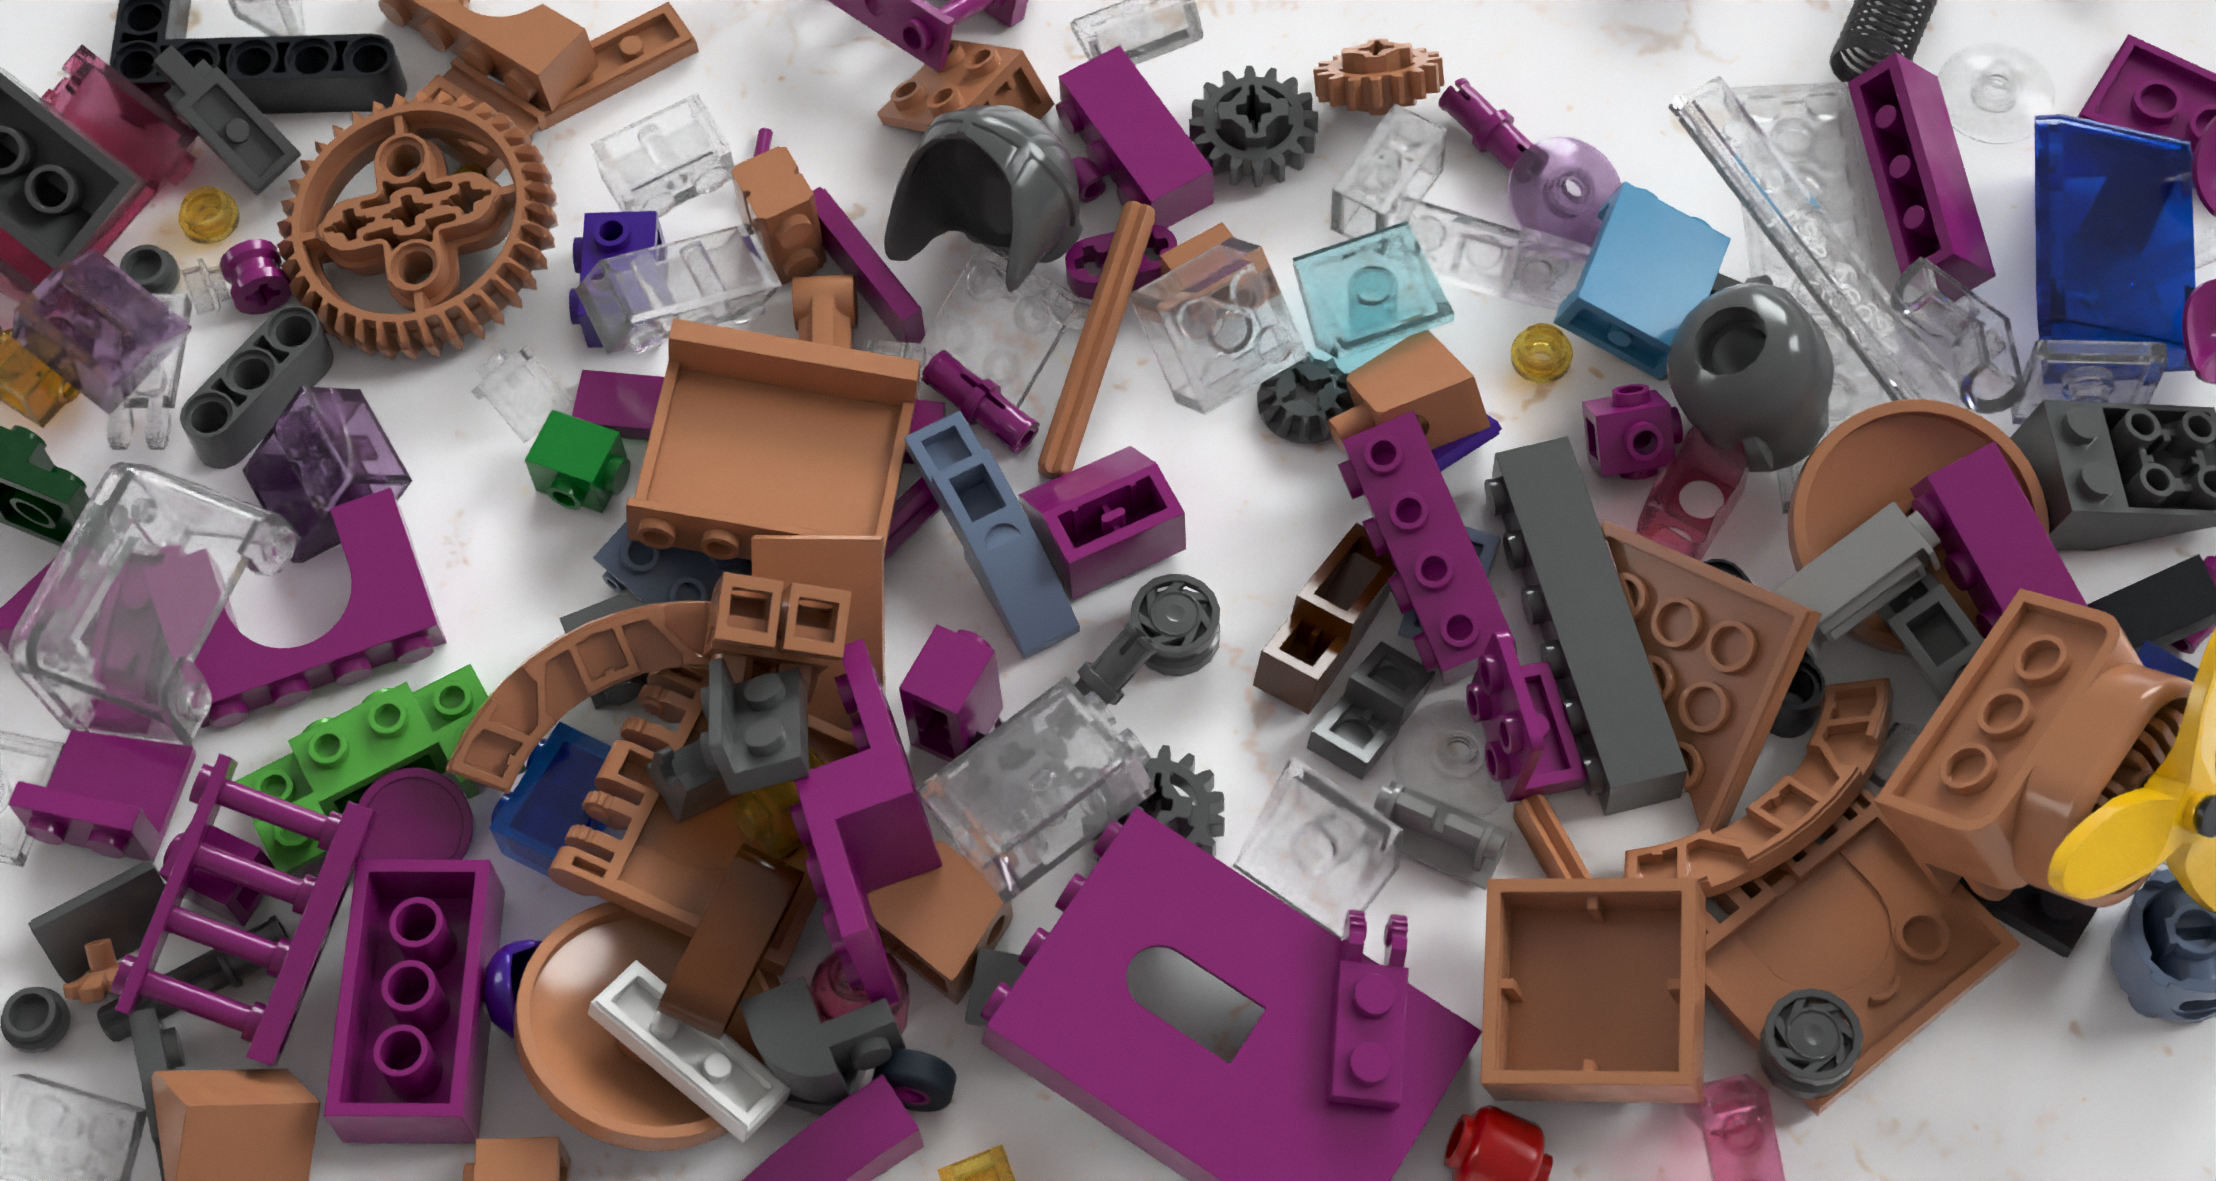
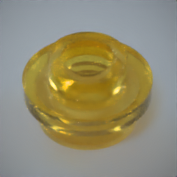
M202 186L190 191L183 198L178 220L183 233L190 240L201 244H212L224 240L234 232L240 220V212L235 200L228 193L213 186Z
M1538 323L1527 327L1515 338L1511 347L1510 358L1513 368L1522 378L1534 383H1551L1559 380L1569 371L1572 364L1573 349L1568 338L1558 327L1547 323ZM1543 353L1551 359L1539 360L1532 357V355Z

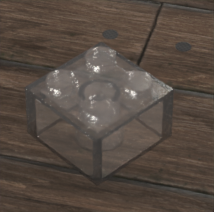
M1231 237L1128 295L1176 403L1203 415L1208 414L1309 356L1262 246Z

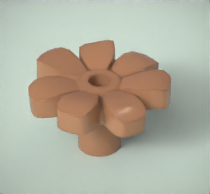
M111 938L92 941L84 945L90 970L86 971L79 979L63 984L65 998L81 1000L82 1004H89L104 1000L107 991L110 994H114L111 993V987L121 962L116 961Z

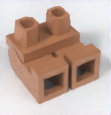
M723 572L713 589L703 657L711 658V660L723 657L734 683L751 680L753 664L776 668V673L799 667L807 685L808 705L818 681V674L829 667L830 660L838 661L843 658L852 592L793 582L783 591L784 581Z

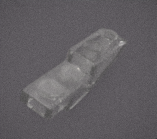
M1405 196L1399 199L1384 258L1436 273L1435 279L1499 298L1558 311L1561 302L1576 288L1592 247L1528 227L1521 231Z

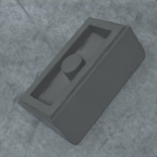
M146 860L32 919L28 925L61 979L65 983H70L79 979L86 971L90 970L84 945L89 942L111 938L116 961L126 954L140 949L166 881L161 877L159 870L152 860Z

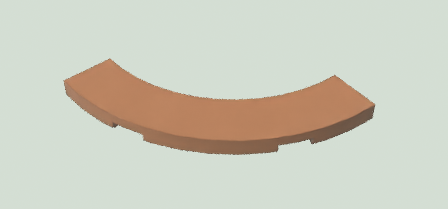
M711 601L663 602L625 609L587 622L556 638L520 664L479 707L460 736L445 770L509 794L520 769L537 744L557 724L558 720L588 697H592L617 683L648 672L680 667L709 668L711 658L703 657V650L707 635ZM753 664L752 676L757 677L762 674H769L772 667Z
M1890 678L1825 685L1818 722L1806 745L1807 755L1792 776L1784 775L1765 794L1745 808L1746 816L1715 833H1712L1710 828L1671 842L1625 851L1624 878H1696L1705 898L1708 899L1764 875L1807 847L1845 812L1861 792L1877 765L1887 740L1892 719L1893 691Z

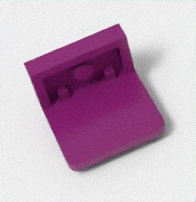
M1507 630L1493 632L1483 655L1479 656L1478 667L1472 682L1466 687V701L1470 716L1475 723H1482L1488 742L1485 745V762L1491 779L1494 782H1501L1507 803L1519 801L1534 794L1545 796L1581 789L1587 779V775L1549 661L1520 666L1509 632Z
M81 719L72 726L48 786L44 787L18 781L8 805L25 826V832L38 841L51 845H62L65 843L88 848L98 854L115 859L129 857L142 861L152 860L154 863L195 761L196 751L192 744L185 739L92 719Z

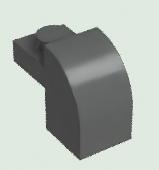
M803 976L739 1001L752 1040L766 1067L781 1082L791 1088L790 1093L808 1101L834 1102L846 1099L850 1094L842 1073L852 1069H873L887 1062L892 1056V1050L906 1048L886 998L823 1022L816 1000Z

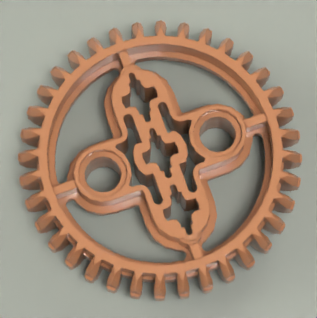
M418 90L412 103H409L405 97L396 93L392 107L387 109L383 104L373 100L371 115L364 118L361 114L352 111L353 124L344 130L332 125L335 138L328 145L314 141L315 150L319 155L314 161L300 160L301 170L305 173L304 178L288 180L290 190L296 197L280 201L283 212L288 217L277 223L279 233L284 238V240L277 244L279 254L285 260L281 267L286 277L290 279L291 283L289 286L292 295L303 306L310 308L318 316L326 334H331L333 337L336 336L343 345L350 348L356 345L363 353L370 356L379 350L384 357H388L393 361L400 351L407 358L417 361L423 347L431 355L440 358L445 342L449 341L454 348L463 350L464 336L471 332L476 337L485 340L483 325L490 320L505 326V317L501 311L508 305L522 309V299L518 295L522 288L537 290L536 279L531 272L548 269L547 259L541 251L555 248L554 237L549 230L559 226L557 215L552 209L558 204L556 193L551 187L553 184L552 175L543 163L544 158L535 145H531L532 141L527 133L516 126L512 119L503 112L497 114L495 109L485 101L476 105L474 100L468 98L465 94L455 101L450 94L443 90L439 92L434 101L428 94ZM425 139H461L488 148L506 166L514 184L502 187L497 181L486 178L476 172H462L449 175L444 154L433 142ZM374 160L377 191L372 194L344 200L334 206L346 185L357 173ZM418 167L415 172L406 176L411 169ZM508 235L501 252L493 264L476 282L461 292L458 257L497 246ZM334 262L339 268L361 276H374L386 273L391 296L404 309L413 312L404 314L374 313L351 305L334 290L324 272L323 264ZM431 272L425 281L416 284L422 275Z

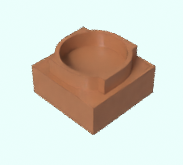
M1487 879L1480 1084L1495 1101L1703 1103L1706 898L1697 879Z

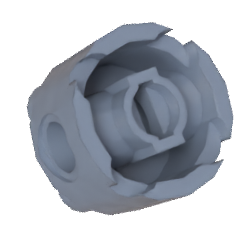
M2169 869L2157 872L2135 893L2111 938V966L2122 990L2128 995L2131 1007L2137 1013L2145 1017L2154 1018L2159 1016L2165 1020L2190 1023L2216 1017V914L2207 911L2197 904L2185 892Z

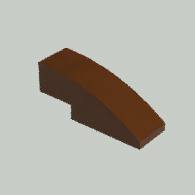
M1355 523L1296 595L1291 615L1260 653L1253 686L1308 715L1340 673L1390 594L1391 589L1387 579L1397 575L1388 553L1376 556L1364 526Z

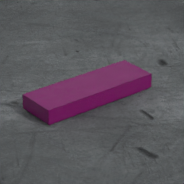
M820 186L813 190L823 238L822 244L826 252L844 274H855L857 291L907 353L924 344L926 335L921 307L826 189H822Z

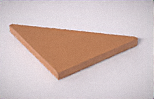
M1603 520L1601 525L1602 533L1605 540L1609 543L1621 586L1688 770L1683 788L1690 795L1700 827L1697 828V832L1710 828L1712 833H1715L1727 827L1730 823L1822 613L1614 523Z

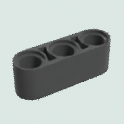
M289 305L277 310L186 401L181 409L180 422L198 458L205 465L214 469H225L238 464L327 374L333 364L334 355L318 316L310 308L302 305ZM263 384L259 388L253 389L254 387ZM218 427H221L219 430H217V431H215V432H212V433H209V432H211L213 429L218 428Z

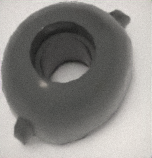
M1768 275L1747 278L1745 283L1721 289L1703 299L1687 314L1677 329L1669 348L1667 361L1668 380L1683 413L1706 443L1729 466L1747 472H1774L1793 466L1810 455L1829 428V396L1832 391L1834 377L1831 350L1823 330L1811 315L1786 289L1773 286V281Z

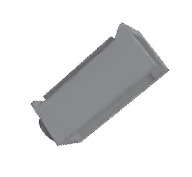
M1893 501L1771 592L1822 613L1806 649V653L1815 661L1824 641L1827 640L1831 646L1927 575L1924 569L1926 566L1931 564L1935 571L1939 570L1941 565L1932 548L1941 541L1918 511L1907 517L1895 501Z

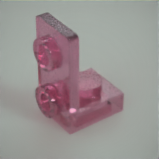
M1747 1073L1705 1082L1703 1103H1683L1685 1115L1702 1130L1712 1181H1786L1768 1091Z

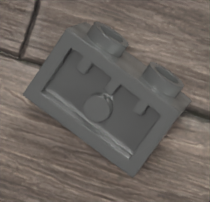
M723 657L710 660L709 686L701 688L700 691L703 711L708 722V731L700 734V745L708 770L710 772L719 770L731 796L809 776L807 685L799 667L774 674H762L751 680L734 683Z

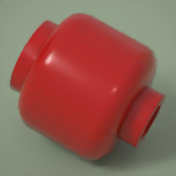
M1488 1105L1479 1108L1472 1116L1464 1113L1459 1117L1446 1145L1444 1165L1452 1168L1453 1181H1548L1553 1165V1156L1544 1153L1545 1136L1537 1123L1498 1107Z

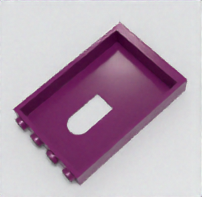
M1135 807L1124 825L1113 819L1092 850V854L1100 859L1087 879L1076 873L1057 900L1055 907L1062 911L1063 914L1050 933L1039 927L1021 952L1017 961L1026 968L1013 987H1010L1002 981L985 1004L980 1017L988 1023L981 1044L1188 1181H1391L1482 1034V1030L1408 983L1402 1102L1397 1109L1329 1102L1327 1098L1335 971L1342 957L1343 940L1138 807ZM1154 947L1174 950L1265 1009L1230 1064L1134 1000L1127 986L1126 974L1130 962L1137 954ZM1362 954L1361 963L1378 964Z

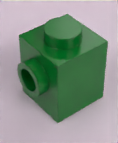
M553 409L525 458V463L536 491L547 494L554 502L565 508L578 510L582 506L602 514L612 495H617L624 489L631 468L630 460L627 458L618 431Z

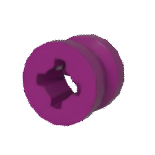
M263 239L247 240L231 247L221 257L219 263L224 280L232 285L230 290L231 298L235 308L241 313L255 315L273 311L282 306L291 296L290 279L280 269L282 260L277 246L271 241Z

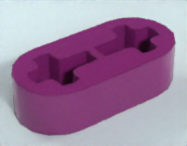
M1153 225L1146 249L1153 248L1156 255H1161L1177 246V239L1170 230L1161 225ZM1115 231L1080 240L1068 250L1065 257L1067 284L1077 296L1089 300L1093 299L1101 274L1090 276L1087 268H1084V264L1095 262L1097 268L1101 269L1102 272ZM1145 254L1143 255L1132 291L1156 286L1161 281L1160 259L1149 262L1148 257Z

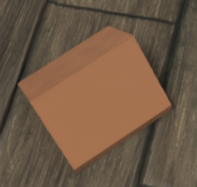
M288 1069L155 1071L153 1073L151 1082L165 1181H309L320 1102Z

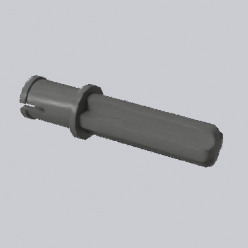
M276 915L247 931L277 943L281 937L290 940L284 926ZM212 949L164 975L214 993L230 984L234 988L243 986L242 978L263 968V966ZM143 997L138 1009L139 1011L155 1007L161 1020L179 1011V1009ZM119 998L100 1007L97 1011L98 1021L103 1032L113 1042H120L132 1035L128 1016L132 1015L115 1010Z

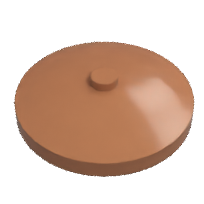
M1905 399L1882 403L1853 415L1837 426L1816 446L1803 464L1795 481L1788 509L1787 530L1793 564L1796 572H1798L1893 501H1895L1907 517L1914 513L1912 501L1915 499L1910 490L1912 486L1926 476L1993 441L1997 444L2049 536L2048 509L2044 493L2030 462L2019 447L2003 431L1982 416L1965 408L1936 400ZM1939 543L1932 549L1935 551L1941 568L1935 571L1931 564L1926 567L1939 584L1942 583L1984 639L1976 622V615L1979 612L1967 590H1959L1950 579L1944 565V558L1947 555ZM1874 613L1847 633L1852 638L1870 647L1908 656L1877 613Z
M611 902L588 908L560 924L542 941L530 958L521 978L513 1018L514 1040L522 1068L540 1098L557 1115L579 1131L603 1142L634 1150L672 1151L702 1145L715 1140L729 1131L588 1015L590 1003L635 960L640 962L667 985L691 940V937ZM758 967L742 1000L780 986L778 976ZM739 1004L725 1033L765 1065L752 1040Z

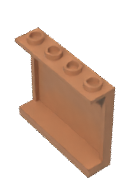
M673 318L668 337L669 361L634 498L628 497L626 503L627 539L640 541L644 545L656 549L676 547L704 552L706 555L720 560H730L733 558L752 560L751 538L754 535L884 536L885 557L906 454L904 437L910 434L918 395L921 361Z

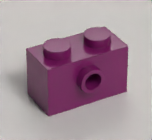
M936 624L901 683L899 692L910 745L962 768L964 753L975 752L973 738L976 731L988 735L1003 709L996 653L985 639L971 631L958 630L956 633Z

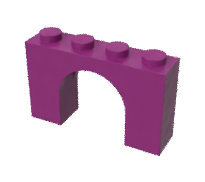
M391 488L330 508L351 572V594L345 612L336 625L322 637L308 644L292 648H273L256 643L244 636L238 628L220 570L207 551L144 572L188 711L202 728L211 725L212 728L222 729L237 725L245 721L249 717V712L270 704L276 707H286L300 703L310 697V690L333 682L337 685H350L360 682L372 675L373 668L396 660L399 664L420 661L430 656L434 652V647L447 643L402 509Z

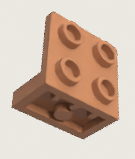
M952 39L949 45L945 68L937 72L925 64L911 79L904 81L893 90L890 96L891 99L882 107L877 115L884 125L925 132L929 124L937 116L966 107L1010 105L1040 120L1055 103L1023 50Z

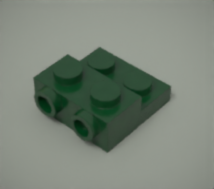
M14 425L11 430L0 426V523L62 548H66L75 538L80 536L88 542L99 562L105 564L117 543L104 523L105 515L93 505L85 492L87 486L84 481L72 472L54 465L45 451L47 447L45 441L36 433L18 425Z

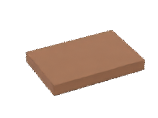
M754 535L751 538L752 576L784 581L783 591L793 582L852 592L845 645L860 639L864 640L886 696L884 536ZM842 659L838 661L830 660L829 667L818 674V681L813 696L807 705L808 714L846 731H851L850 727H853L850 715L852 714L847 715L834 678L845 674L846 671ZM772 667L769 674L776 673V668Z

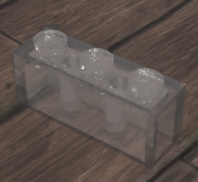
M746 223L599 260L575 291L607 354L632 348L634 353H642L657 347L669 337L673 318L710 325H717L727 321H732L734 326L750 323L766 312L767 309L764 304L776 293L782 284L751 224Z

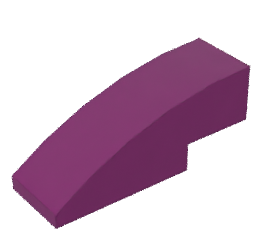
M882 1074L804 1128L770 1155L742 1181H871L922 1149L924 1145L920 1129Z

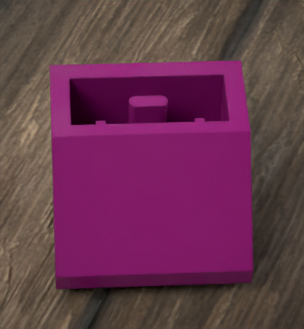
M1128 446L1018 495L1019 503L1072 600L1186 550L1185 512L1158 464L1132 446Z

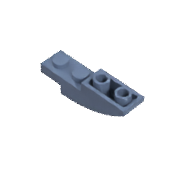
M959 410L905 436L907 452L964 548L965 560L1023 659L1080 632V625L1023 508L989 448H982L961 411Z

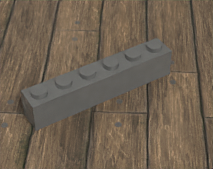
M1566 436L1495 453L1492 478L1486 479L1484 482L1486 500L1489 510L1494 517L1502 515L1508 532L1503 534L1505 556L1512 571L1521 570L1526 585L1521 590L1524 612L1529 624H1539L1545 643L1540 645L1542 662L1549 661L1554 679L1559 681L1564 696L1562 703L1573 736H1578L1584 754L1581 760L1587 775L1584 783L1587 794L1589 796L1598 795L1605 816L1680 798L1688 770L1569 437Z

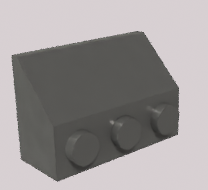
M0 67V228L60 275H63L113 228L148 185V182L9 71Z

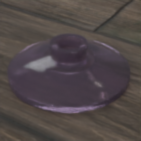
M1551 137L1538 141L1519 156L1509 175L1508 201L1515 221L1522 231L1535 243L1557 253H1583L1592 249L1602 224V220L1598 218L1600 208L1621 185V181L1612 163L1594 146L1575 138ZM1566 180H1570L1577 185L1581 196H1574L1567 190Z

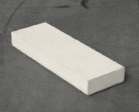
M635 960L590 1003L588 1015L744 1144L788 1099L791 1088L781 1082L764 1064L726 1033L718 1040L657 1011L667 985L640 962Z

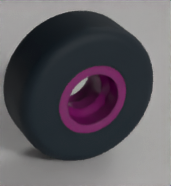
M910 1049L892 1050L891 1058L884 1064L875 1067L872 1077L873 1081L883 1074L904 1107L908 1110L919 1112H934L946 1108L951 1103L957 1079L954 1069L944 1060L925 1052Z

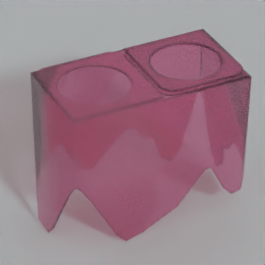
M1694 425L1685 436L1678 457L1672 459L1655 479L1639 517L1635 533L1701 561L1744 493L1750 460L1746 463L1742 440L1738 441L1735 447L1729 451L1708 442L1699 430V427ZM1707 481L1717 486L1722 492L1724 504L1716 511L1713 517L1706 519L1695 518L1687 514L1681 507L1679 502L1680 492L1690 482ZM1668 527L1683 530L1691 537L1693 543Z

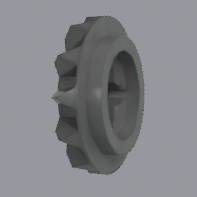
M1309 351L1299 359L1289 360L1283 356L1277 367L1271 371H1264L1262 383L1257 391V406L1260 417L1273 433L1285 440L1303 444L1328 440L1332 438L1327 420L1354 407L1346 384L1348 374H1344L1337 367L1334 358L1328 361L1315 359ZM1296 383H1299L1300 386L1304 385L1309 392L1320 390L1317 392L1318 412L1313 405L1309 406L1308 402L1304 399L1293 401L1296 399Z

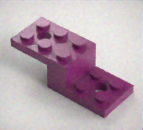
M863 639L845 645L842 662L846 673L834 677L847 715L852 714L850 718L853 727L850 728L858 753L809 770V776L795 779L794 782L800 803L789 806L800 841L802 845L806 844L810 858L805 859L815 892L818 898L823 900L826 912L821 915L834 952L839 953L841 964L851 989L863 985L871 1003L886 998L890 1005L899 1002L900 998L867 893L939 868L943 864L894 716Z

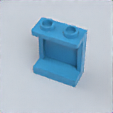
M1624 181L1602 204L1598 213V218L1602 220V224L1577 286L1561 302L1553 323L1661 380L1668 373L1669 348L1675 333L1687 314L1710 295L1731 238L1711 228L1704 220L1689 216L1659 200L1649 190L1637 188Z

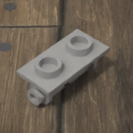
M1391 781L1389 786L1383 785L1373 807L1377 811L1364 834V837L1483 890H1486L1487 879L1492 878L1512 837V832L1394 781Z

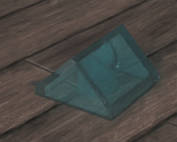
M1407 221L1293 258V268L1315 347L1337 359L1454 321L1455 314Z

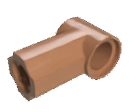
M855 274L793 277L792 305L795 329L798 331V340L853 349L852 328H858V294Z

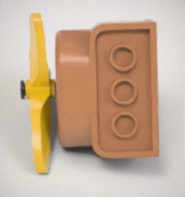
M2020 588L1874 800L1936 891L1949 896L1963 876L1974 893L1990 901H2000L2007 897L2014 889L2022 888L2029 884L2087 906L2108 907L2118 904L2134 894L2148 879L2150 874L2161 863L2166 861L2168 869L2185 892L2202 908L2216 914V627L2206 646L2194 682L2182 677L2144 667L2114 616L2101 610Z

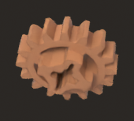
M1388 39L1367 40L1365 44L1343 48L1341 55L1332 56L1333 61H1320L1318 63L1319 67L1313 68L1315 93L1320 103L1330 102L1331 107L1346 104L1347 111L1368 112L1370 116L1391 114V111L1402 107L1415 106L1417 99H1426V94L1440 92V87L1445 85L1442 57H1439V52H1427V48L1423 47L1412 50L1410 42L1396 43L1390 42Z

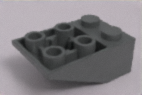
M2043 400L2010 437L2030 462L2038 477L2048 509L2049 538L2055 549L2099 550L2216 527V411L2214 407Z

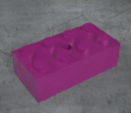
M357 859L324 1117L343 1143L476 1144V1139H479L491 1020L483 998L486 968L492 956L499 952L505 889L490 860Z

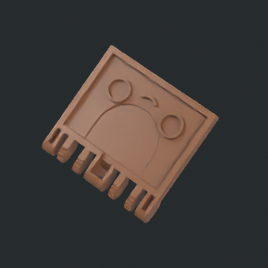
M680 667L650 672L647 677L648 685L644 684L636 698L638 700L637 703L640 704V708H643L645 712L650 713L652 716L655 715L668 723H680L677 731H671L639 717H627L619 731L621 733L620 736L624 739L616 740L613 743L594 780V785L599 791H589L581 805L583 806L582 810L586 812L585 814H588L597 822H603L608 827L615 830H626L622 840H619L601 831H595L591 827L578 824L576 826L572 825L564 839L566 841L565 844L568 846L559 848L548 869V875L558 885L582 896H598L692 938L739 848L745 843L805 872L798 891L759 968L782 977L818 900L805 859L810 858L806 844L802 845L789 809V806L800 803L795 782L791 780L741 793L678 824L646 772V766L652 762L655 752L668 746L673 751H676L699 740L700 734L708 731V722L703 711L700 691L701 688L709 686V670L705 668ZM808 714L809 770L858 753L852 733Z
M1865 786L1845 812L1822 834L1828 838L1823 843L1818 845L1813 841L1795 856L1764 875L1730 891L1711 897L1726 914L1730 915L1723 922L1719 923L1706 910L1705 996L1757 1052L1760 1034L1765 1025L1767 1015L1779 999L1792 991L1813 988L1831 992L1847 1002L1858 1016L1863 1032L1861 1053L1843 1087L1827 1097L1815 1099L1801 1098L1817 1116L2012 958L2021 945L1960 882L1957 883L1949 896L1936 891L1875 804L1874 800L1876 797ZM1812 1000L1809 1001L1810 1003H1815V1004H1825V1003H1822V1002H1817V1001H1812Z

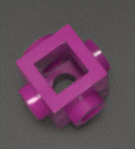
M1643 384L1625 385L1613 389L1611 397L1582 401L1588 462L1601 477L1620 474V477L1623 479H1646L1657 475L1658 468L1676 465L1675 444H1681L1683 441L1680 413L1676 406L1671 407V404L1655 389L1650 390L1649 386Z

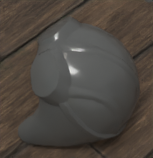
M977 105L937 116L925 130L924 135L906 162L898 180L885 232L884 248L886 256L894 261H907L922 251L931 240L948 231H959L965 233L969 240L987 249L1001 252L1010 250L1006 270V286L1009 292L1018 289L1037 263H1048L1061 258L1071 249L1082 233L1083 228L1079 218L1078 180L1075 166L1068 150L1059 137L1042 121L1010 105Z

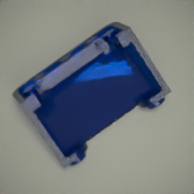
M2064 114L2035 115L2036 299L2043 378L2193 371L2188 362L2182 333L2183 309L2188 297L2196 288L2192 190H2195L2192 176L2194 153H2191V142L2189 140Z

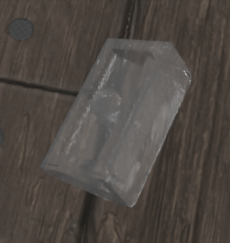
M1123 0L1073 19L1070 22L1071 29L1088 61L1120 45L1134 65L1200 41L1204 34L1195 0Z

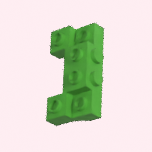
M471 663L414 692L411 691L407 681L394 688L377 690L368 695L360 705L334 718L326 717L314 721L301 734L287 740L293 751L292 753L234 782L329 816L331 811L343 814L348 801L358 804L362 795L372 783L392 771L415 767L433 770L440 774L448 772L445 768L460 736L479 707L488 698V695ZM525 764L520 769L518 775L527 771ZM455 774L467 799L480 794L474 781ZM252 817L255 829L276 870L296 877L294 872L327 855L326 851L317 848L318 841Z

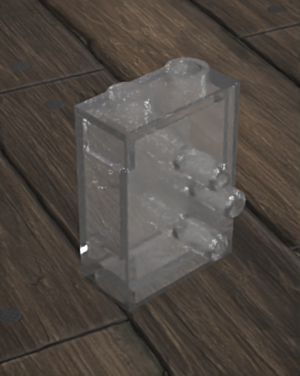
M1064 677L915 788L940 828L1004 904H1007L1104 831L1110 822H1116L1156 792L1152 781L1143 767L1151 761V757L1140 740L1129 728H1126L1119 734L1112 727L1117 723L1115 717L1099 695L1091 691L1084 697L1067 677Z

